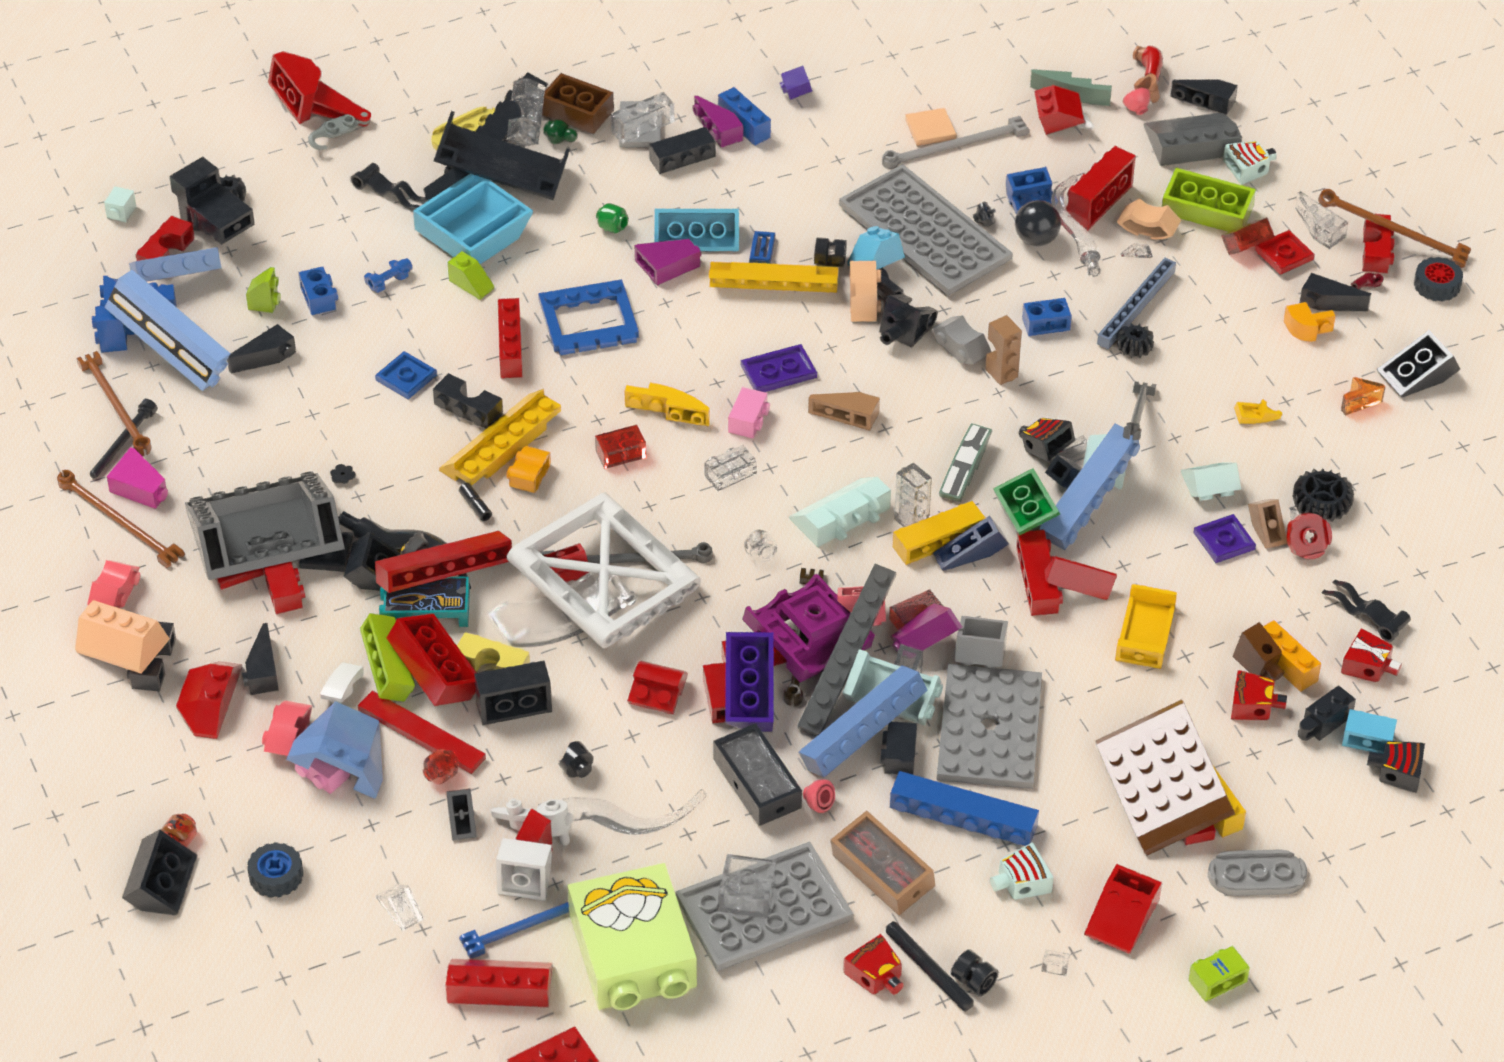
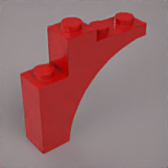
M726 640L721 641L723 663L703 665V683L712 724L725 722ZM774 647V666L787 663L783 655Z

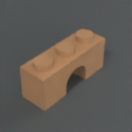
M1008 315L990 322L988 327V340L994 345L996 350L986 354L985 370L999 385L1013 381L1018 378L1022 330Z

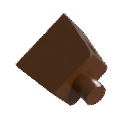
M1260 622L1241 633L1232 656L1249 673L1263 677L1268 674L1274 681L1280 679L1285 673L1278 665L1282 651Z

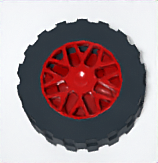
M1431 257L1427 260L1424 259L1416 268L1414 278L1415 290L1428 300L1436 302L1452 300V298H1455L1460 293L1463 271L1459 265L1447 258Z

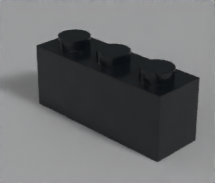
M706 127L649 144V160L659 174L716 157V141Z

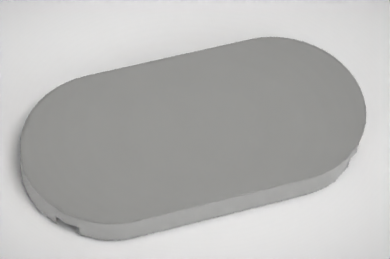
M1288 850L1225 851L1216 855V858L1213 861L1211 860L1208 867V879L1211 885L1217 891L1231 896L1291 894L1303 887L1307 877L1305 862L1301 858L1298 859L1294 856V853Z

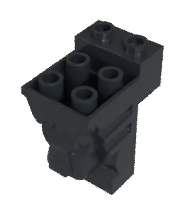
M203 156L169 176L171 191L177 196L180 219L192 223L194 231H203L206 235H213L214 240L222 245L255 225L253 209L221 185L219 168Z

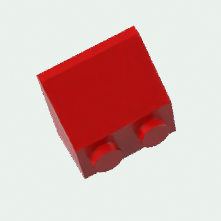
M1056 85L1034 91L1039 119L1046 135L1085 123L1079 93Z

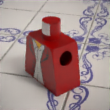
M1361 628L1343 658L1341 673L1372 682H1379L1384 672L1397 676L1402 663L1391 659L1393 646L1390 643Z

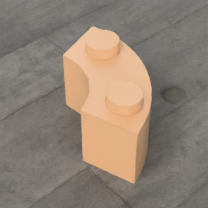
M1140 198L1125 206L1117 220L1120 226L1132 234L1151 236V239H1165L1173 236L1181 222V219L1168 205L1154 207L1146 204Z
M850 261L851 322L877 321V313H881V300H877V282H881V270L876 269V261Z

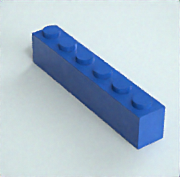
M899 771L890 792V808L897 811L932 819L946 825L964 828L992 838L1010 841L1017 845L1026 846L1030 844L1038 826L1039 810L901 771Z

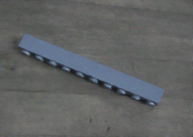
M1164 257L1098 334L1097 345L1108 350L1116 342L1119 331L1123 329V326H1129L1175 273V261Z

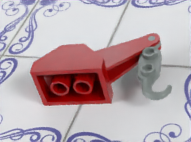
M285 51L273 54L268 84L296 121L301 124L310 120L312 113L333 118L330 121L324 122L321 127L310 133L308 143L312 148L317 150L327 149L326 145L316 144L315 139L334 138L354 131L357 125L366 127L370 124L371 112L320 81L322 77L321 69L315 65L312 59Z

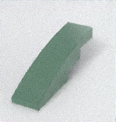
M1031 69V88L1039 90L1056 85L1079 93L1082 103L1110 106L1112 85L1092 84V79L1072 77V72Z

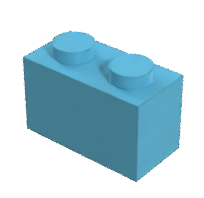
M1350 709L1342 746L1383 754L1385 743L1393 741L1397 719Z

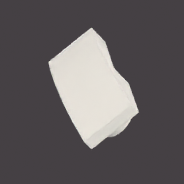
M342 662L327 680L320 698L330 700L332 703L335 701L342 703L353 693L352 684L364 675L363 666Z

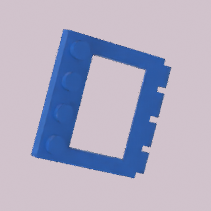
M622 279L538 293L554 352H559L560 356L573 354L576 348H578L579 352L596 350V345H599L600 349L618 346L617 341H620L621 345L637 343L636 338H639V330ZM603 299L616 300L624 325L562 335L555 314V310H558L559 307L567 306L572 308L578 307L584 302L596 304L600 303Z

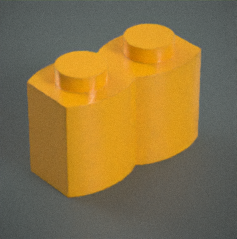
M524 446L521 451L517 452L513 466L508 468L506 477L509 479V487L535 493L551 465V452Z

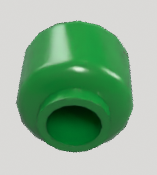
M607 203L602 208H599L596 214L599 227L612 233H619L621 230H624L629 221L626 210L612 203Z

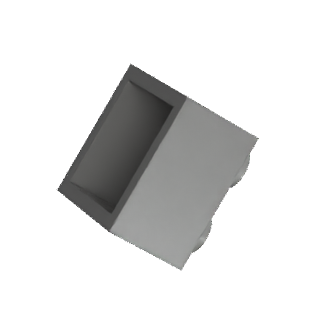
M961 616L960 624L962 628L958 630L955 662H961L964 665L979 664L988 668L1002 667L1006 649L1008 621Z

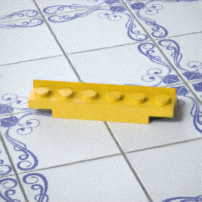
M710 262L709 287L837 293L839 268L812 265Z
M544 389L528 394L439 467V471L454 481L460 478L470 483V485L475 484L482 477L488 479L515 457L517 452L521 451L524 446H528L547 430V423L561 412V404L544 395Z

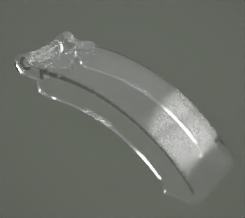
M588 572L569 586L598 611L600 573ZM609 574V580L621 594L617 598L608 588L607 615L610 617L626 605L634 604L637 601V595L627 588L619 576ZM547 596L522 603H508V601H505L488 613L489 617L513 647L549 645L585 632Z

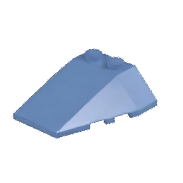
M335 701L294 740L286 760L309 769L314 758H317L357 776L353 789L376 799L383 781L379 720Z

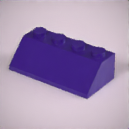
M726 632V724L743 729L756 723L762 732H773L774 632Z

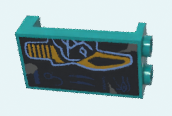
M448 577L390 593L380 587V600L384 601V603L379 605V615L391 616L397 619L434 613L437 618H458L459 627H468L469 577Z

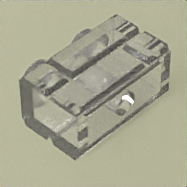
M744 445L736 448L732 447L726 453L717 457L712 456L704 462V475L718 492L757 474L756 458L749 453V450Z

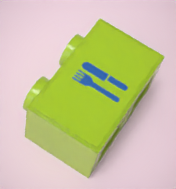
M1234 946L1226 949H1220L1205 959L1195 961L1190 966L1188 981L1202 999L1207 1002L1246 983L1250 967Z

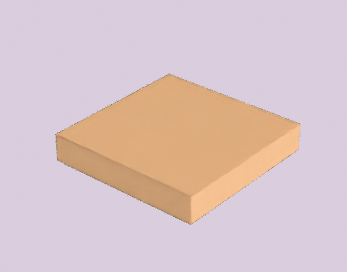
M945 108L905 115V120L916 146L956 139V132Z

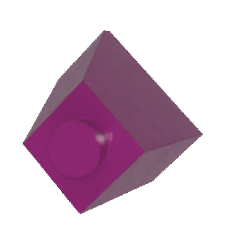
M689 239L634 245L635 262L657 286L700 267L701 250Z
M933 603L890 636L894 642L892 646L900 656L904 655L911 658L960 630L962 625L951 608Z

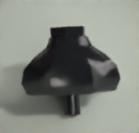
M983 201L978 204L977 211L973 214V219L976 223L991 226L995 223L994 213L996 210L995 208L991 209L988 203Z

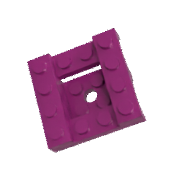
M815 574L801 589L792 593H788L786 589H783L767 605L760 609L752 610L750 606L746 607L742 620L753 632H774V647L787 660L786 668L801 683L824 671L851 612L838 602L837 594L818 574ZM808 610L816 611L818 614H812ZM790 619L809 639L808 645L801 640L785 621ZM871 630L861 649L863 651L871 648L875 635Z

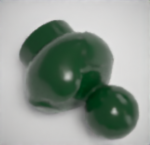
M562 120L548 121L544 125L543 133L552 144H560L565 140L572 143L578 138L577 131L569 128L567 123Z

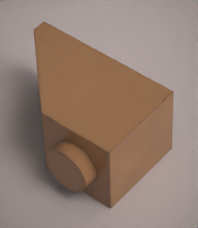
M1266 499L1248 504L1252 526L1265 549L1288 544L1279 499Z

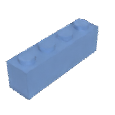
M218 247L129 263L130 271L133 270L146 282L222 268Z

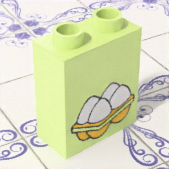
M665 863L568 884L569 916L598 1010L613 1007L616 1010H627L636 1006L640 1000L661 995L667 999H674L683 996L689 989L697 987L696 955Z

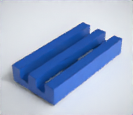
M754 231L749 263L771 264L775 243L774 232ZM761 236L759 257L755 256L758 238ZM767 237H770L767 257H764Z

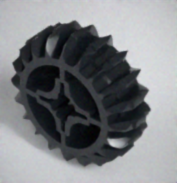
M1313 468L1311 473L1305 471L1304 475H1299L1293 487L1292 497L1295 507L1299 509V513L1317 514L1324 520L1329 519L1333 522L1335 518L1341 519L1343 515H1347L1354 501V490L1352 489V483L1347 481V477H1341L1340 472L1335 474L1332 469L1328 472L1324 471L1323 468L1320 471Z

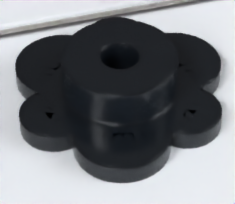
M338 464L335 466V469L330 471L331 479L334 483L347 484L349 480H353L356 477L353 467L345 466L344 464Z

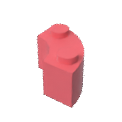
M106 560L101 575L96 581L92 582L87 605L94 600L116 608H123L134 585H138L140 581V567Z
M287 700L283 701L280 705H276L269 730L265 731L262 737V744L265 745L264 752L288 756L294 740L309 727L313 705Z

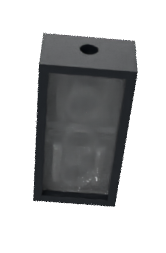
M756 723L713 741L714 761L758 826L802 808V789Z

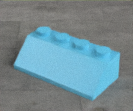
M654 209V242L689 239L701 251H739V209Z

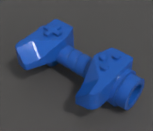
M408 258L399 261H389L391 269L379 275L368 272L364 275L365 283L371 290L379 293L385 290L386 280L392 277L401 281L408 278L410 270L413 269L411 261Z

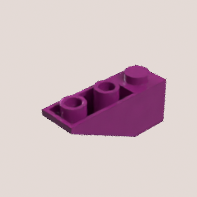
M698 95L694 96V105L692 106L694 115L699 117L703 127L707 128L721 148L743 141V124L733 112Z

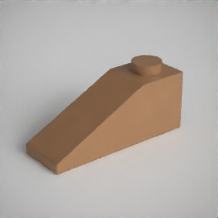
M862 392L810 394L808 401V413L869 431L880 412V398Z

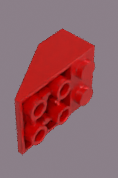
M1116 864L1105 883L1084 935L1130 954L1160 901L1162 882Z

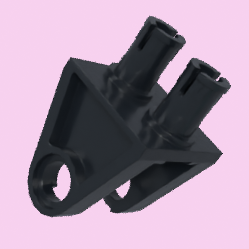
M905 294L887 296L879 329L882 335L880 336L881 342L885 345H890L893 341L897 340L912 348L934 325L938 316V310L930 306H911L909 303L912 301V298Z

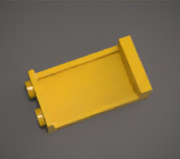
M1131 585L1120 638H1118L1116 661L1162 669L1176 606L1177 592L1144 585Z

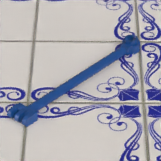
M569 902L482 936H478L474 929L462 934L459 940L463 944L465 951H468L467 955L469 958H476L485 954L484 945L568 913Z

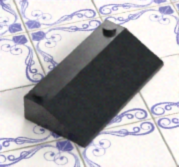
M450 112L433 162L554 200L570 149L566 148L563 158L558 159L454 125L453 118L455 112Z

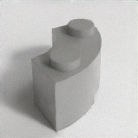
M963 315L950 317L932 328L937 343L943 345L960 363L973 365L985 358L986 354L992 352L984 333L974 330L967 323Z

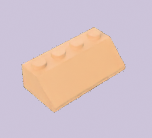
M93 600L79 616L75 650L77 653L142 673L170 638L157 620Z

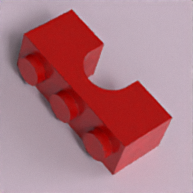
M1376 214L1391 221V215ZM1366 219L1363 226V242L1365 245L1362 256V271L1388 274L1389 265L1394 263V253L1391 252L1394 250L1395 238H1391V236H1394V231Z
M171 215L149 237L148 241L137 250L136 260L141 261L169 256V249L184 251L195 239L193 224Z

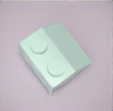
M1221 462L1181 470L1191 496L1199 497L1200 501L1213 499V494L1221 493V497L1235 495V490H1241L1237 463Z

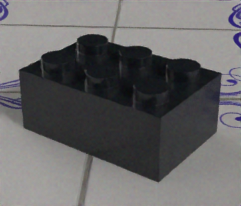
M545 660L474 674L476 702L482 726L552 712L551 681Z

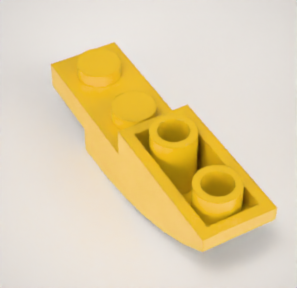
M651 382L648 388L626 385L624 391L625 407L666 413V420L709 426L710 408L697 398L683 391Z

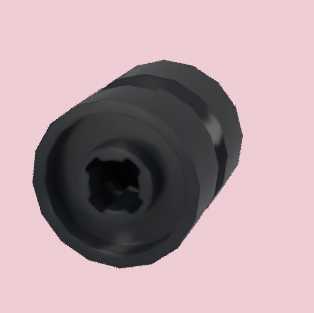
M817 237L814 264L827 265L829 262L832 266L844 267L847 240L834 239L833 242H830L829 238ZM830 250H834L835 253L830 255Z
M968 949L953 964L951 976L960 983L967 984V988L977 996H983L997 981L999 971L990 963L983 962L982 957Z

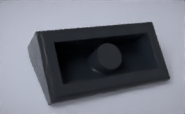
M452 168L423 189L426 200L429 201L466 177L467 173Z

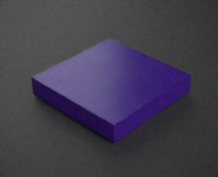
M1234 514L1194 527L1193 533L1215 564L1256 549V543Z

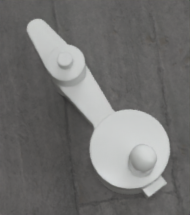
M515 798L510 799L506 804L507 807L491 809L493 818L509 820L511 828L520 830L528 812L531 810L522 808L521 801ZM559 799L543 802L536 811L551 820L552 837L559 836L560 843L568 845L570 842L568 831L571 829V824L574 820L572 813L568 811L567 803Z

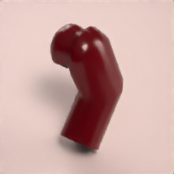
M1365 273L1351 282V286L1357 289H1362L1363 287L1376 288L1381 286L1384 278L1379 273Z

